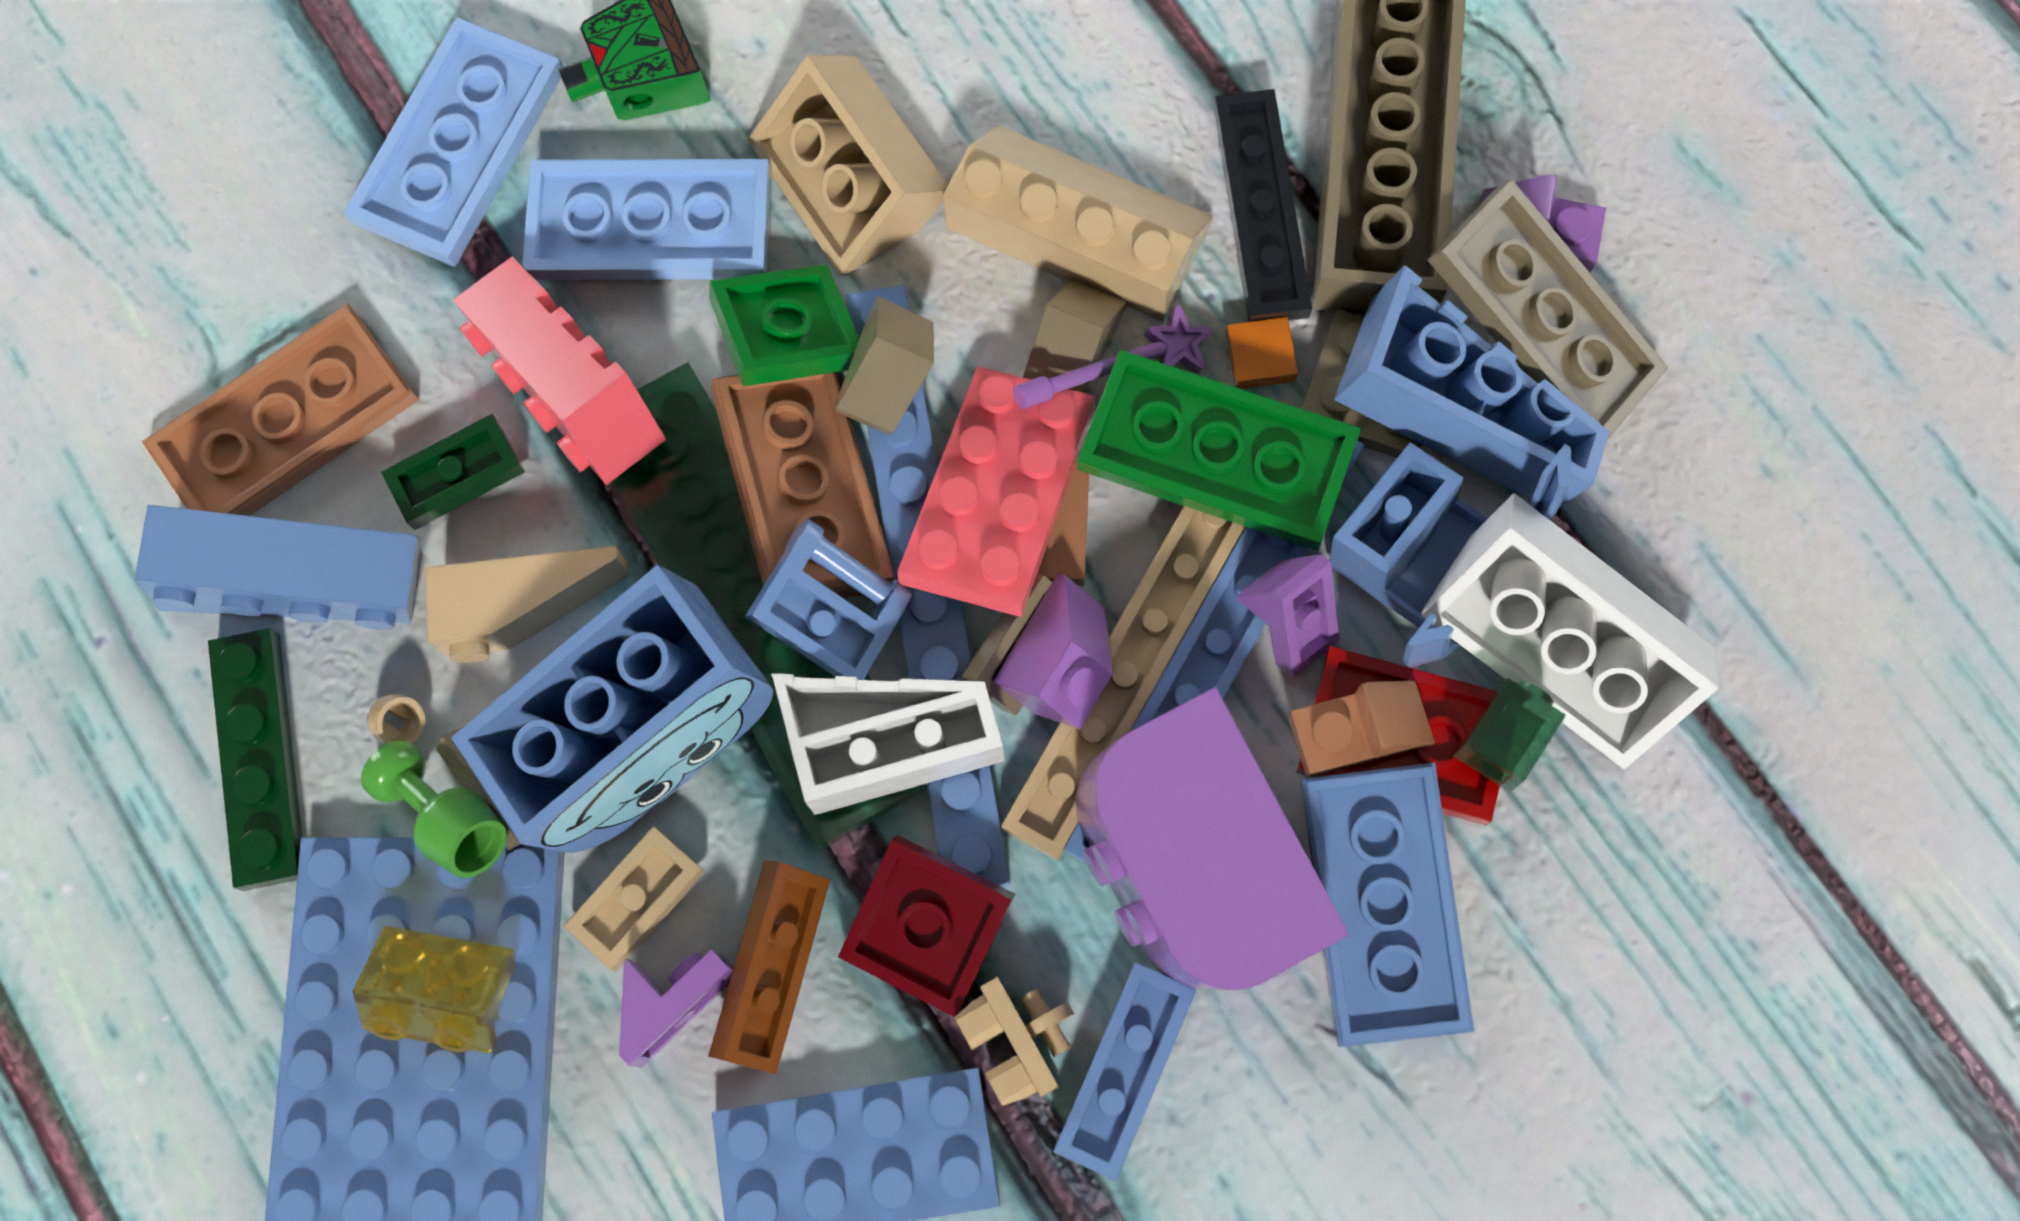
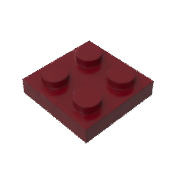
M896 835L891 839L838 958L955 1017L961 1012L1016 894Z

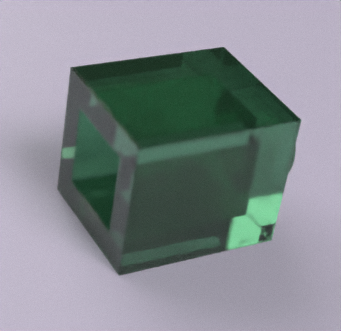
M1507 678L1493 693L1453 756L1510 793L1526 780L1566 714L1553 707V698L1538 686L1525 681H1520L1517 684Z

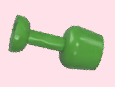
M392 741L377 749L363 767L361 773L362 787L372 798L378 801L392 803L404 799L418 812L413 828L414 842L418 850L425 857L460 878L474 877L489 869L497 861L505 848L507 832L485 800L478 793L467 788H451L436 793L423 781L426 766L422 753L408 741Z

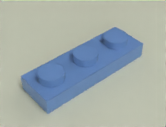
M1134 963L1053 1151L1054 1153L1117 1181L1195 996L1196 989L1141 964Z

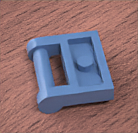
M806 518L791 535L785 547V552L751 605L745 618L833 676L857 677L858 680H864L906 609L913 590L900 584L896 579L888 582L824 538V529ZM808 560H812L874 602L875 607L872 616H868L803 572L802 570Z

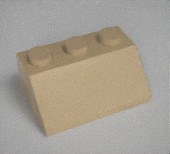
M807 55L747 139L760 159L769 160L772 170L771 176L839 275L850 274L919 232L943 203V194L948 186L857 56Z

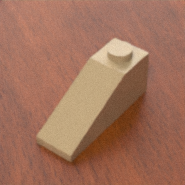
M616 546L425 567L428 642L444 655L450 656L452 661L462 663L484 661L489 658V652L511 649L629 577V563Z

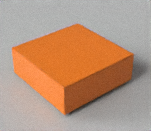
M1288 317L1227 325L1225 334L1236 388L1244 389L1296 382L1298 370Z

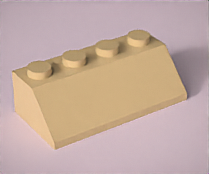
M999 125L968 146L943 194L947 229L1068 281L1074 278L1127 301V306L1161 321H1164L1213 222V215Z

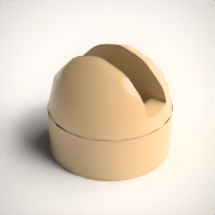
M390 694L378 698L370 707L366 717L369 731L375 739L384 744L397 740L414 743L421 736L425 727V713L421 705L414 699L400 694ZM386 712L406 720L401 730L383 721Z

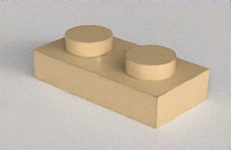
M653 826L563 927L610 970L617 972L624 964L625 959L630 958L706 871Z

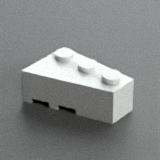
M772 674L804 801L814 815L1005 761L1003 744L985 682L925 679L874 681L858 680L857 677L835 676V679L798 678L794 677L793 674Z

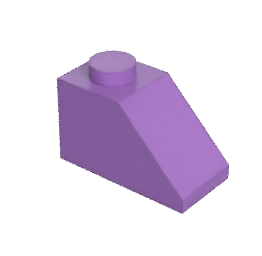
M1057 573L993 683L1034 714L1081 729L1113 674L1105 608L1066 575Z

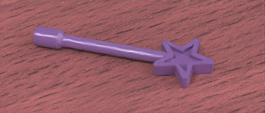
M1177 305L1169 311L1167 326H1151L1144 332V337L1150 340L1151 344L1128 352L1151 360L1160 357L1159 362L1169 366H1173L1179 361L1194 373H1198L1206 367L1198 344L1211 335L1213 330L1210 326H1190L1182 306ZM1117 356L1050 379L1041 376L1015 385L1013 388L1014 399L1020 409H1026L1049 401L1055 393L1111 374Z

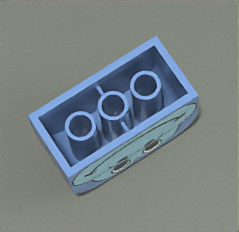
M657 564L453 735L451 739L521 844L565 853H575L596 847L618 836L657 807L739 739L760 719L770 705L773 689L699 587Z

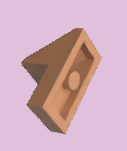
M1415 681L1366 682L1360 684L1353 695L1290 711L1288 715L1306 778L1432 746L1435 743Z

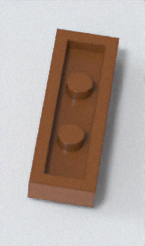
M764 860L708 1057L777 1074L830 879L782 862Z

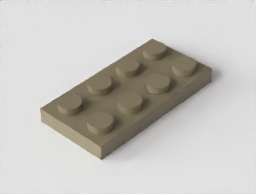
M1512 179L1497 187L1428 259V262L1496 342L1502 343L1518 356L1515 362L1519 368L1537 383L1546 379L1609 430L1608 439L1668 369L1664 361Z

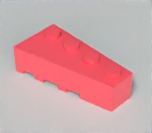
M513 256L453 299L467 322L459 327L461 333L481 357L490 351L497 357V360L490 366L513 395L521 389L527 392L530 398L523 405L546 433L557 427L564 435L556 443L580 473L590 466L607 485L666 440L628 374L616 362L612 364L607 359L602 347L590 335L587 337L584 335L574 319L562 306L557 307L547 291Z

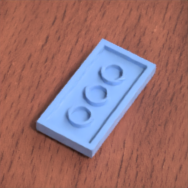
M456 17L343 214L353 225L456 267L561 79L558 69L562 68L563 65L560 58Z
M530 160L522 267L535 280H717L767 273L772 174L769 160Z

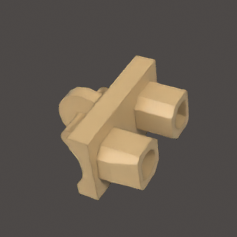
M998 977L982 985L980 988L984 995L972 1001L954 1018L972 1050L1005 1032L1017 1053L1016 1056L985 1073L1001 1105L1004 1106L1026 1099L1036 1092L1042 1098L1058 1089L1059 1086L1033 1039L1042 1035L1053 1057L1070 1049L1071 1046L1059 1024L1075 1014L1070 1004L1066 1002L1050 1010L1040 990L1037 988L1021 998L1033 1019L1032 1022L1024 1025Z

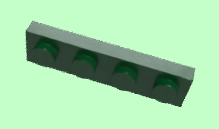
M271 628L208 640L233 888L248 891L296 881L300 844L303 837L280 634Z

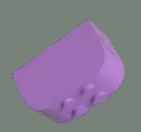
M1216 687L1125 734L1099 753L1085 769L1076 793L1077 819L1089 845V848L1082 851L1084 860L1096 882L1101 887L1109 883L1121 906V908L1114 911V915L1129 944L1135 947L1141 943L1149 960L1163 975L1195 989L1240 990L1251 988L1266 982L1350 935Z

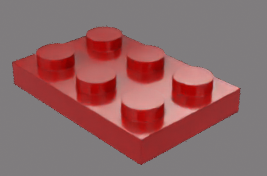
M1329 646L1313 705L1353 695L1360 684L1366 682L1415 681L1435 743L1432 746L1314 777L1435 763L1442 814L1485 826L1490 824L1494 815L1520 697ZM1299 757L1296 773L1305 775L1301 758Z

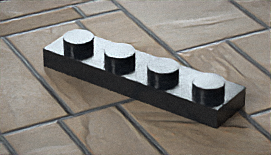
M1275 89L1215 96L1214 113L1248 322L1288 317V321L1310 318L1312 303Z

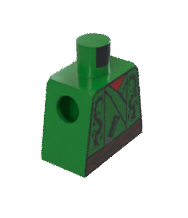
M620 0L584 20L580 25V30L591 57L558 69L572 103L605 91L618 120L636 119L701 105L711 101L701 70L671 0Z

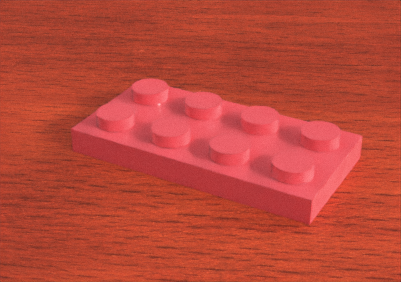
M977 366L898 568L899 583L911 588L1022 617L1092 420L1096 396L1066 389L1055 393L1049 401L1026 409H1020L1014 399L1013 388L1015 385L1031 379Z

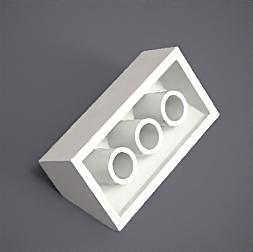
M1515 493L1470 536L1422 610V616L1425 619L1431 613L1437 617L1436 627L1445 625L1453 627L1454 630L1451 638L1623 769H1626L1719 689L1715 647Z

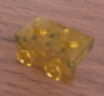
M384 926L352 991L362 1027L386 1040L408 1038L435 1043L445 1050L456 1053H463L469 1050L492 1053L497 1041L493 1019L516 967L514 949Z

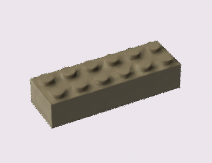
M1337 0L1312 309L1336 311V308L1351 313L1366 314L1371 297L1404 265L1423 279L1418 286L1438 303H1442L1447 292V283L1428 262V259L1451 236L1466 0Z

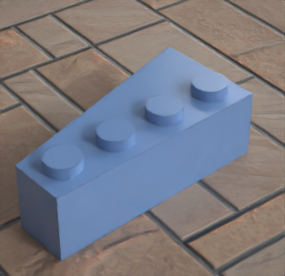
M1406 265L1371 297L1335 395V401L1529 499L1532 498L1542 472L1564 444L1571 447L1572 480L1561 505L1594 485L1610 433L1609 430L1546 379L1540 383L1534 381L1515 362L1518 357L1499 341L1493 346L1486 342L1463 323L1468 316L1449 300H1446L1442 305L1418 286L1423 279Z
M148 504L134 580L159 611L290 617L294 620L309 623H326L328 619L355 621L356 625L364 628L391 630L394 629L395 623L411 624L421 549L417 535Z

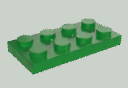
M1119 350L1078 456L1077 470L1319 551L1361 428Z

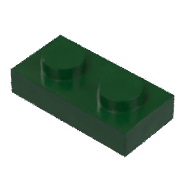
M492 413L380 472L406 523L413 530H416L525 473V470L502 426Z

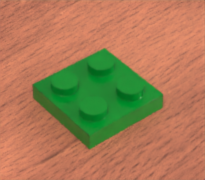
M827 264L710 280L709 300L743 387L848 370L860 338Z

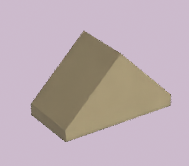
M1072 278L1046 305L1023 378L1032 380L1045 376L1050 379L1101 361L1127 307V301ZM1090 381L1069 389L1085 393Z
M877 296L871 306L833 410L887 435L894 433L934 364L933 322Z

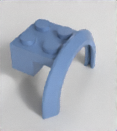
M1411 442L1334 535L1330 555L1331 567L1419 628L1406 645L1403 664L1409 668L1446 658L1460 646L1451 638L1454 630L1453 627L1450 625L1436 627L1437 617L1431 613L1425 619L1422 616V610L1470 536L1488 519L1458 499L1464 477ZM1564 444L1544 469L1529 502V505L1550 521H1552L1572 480L1571 447Z

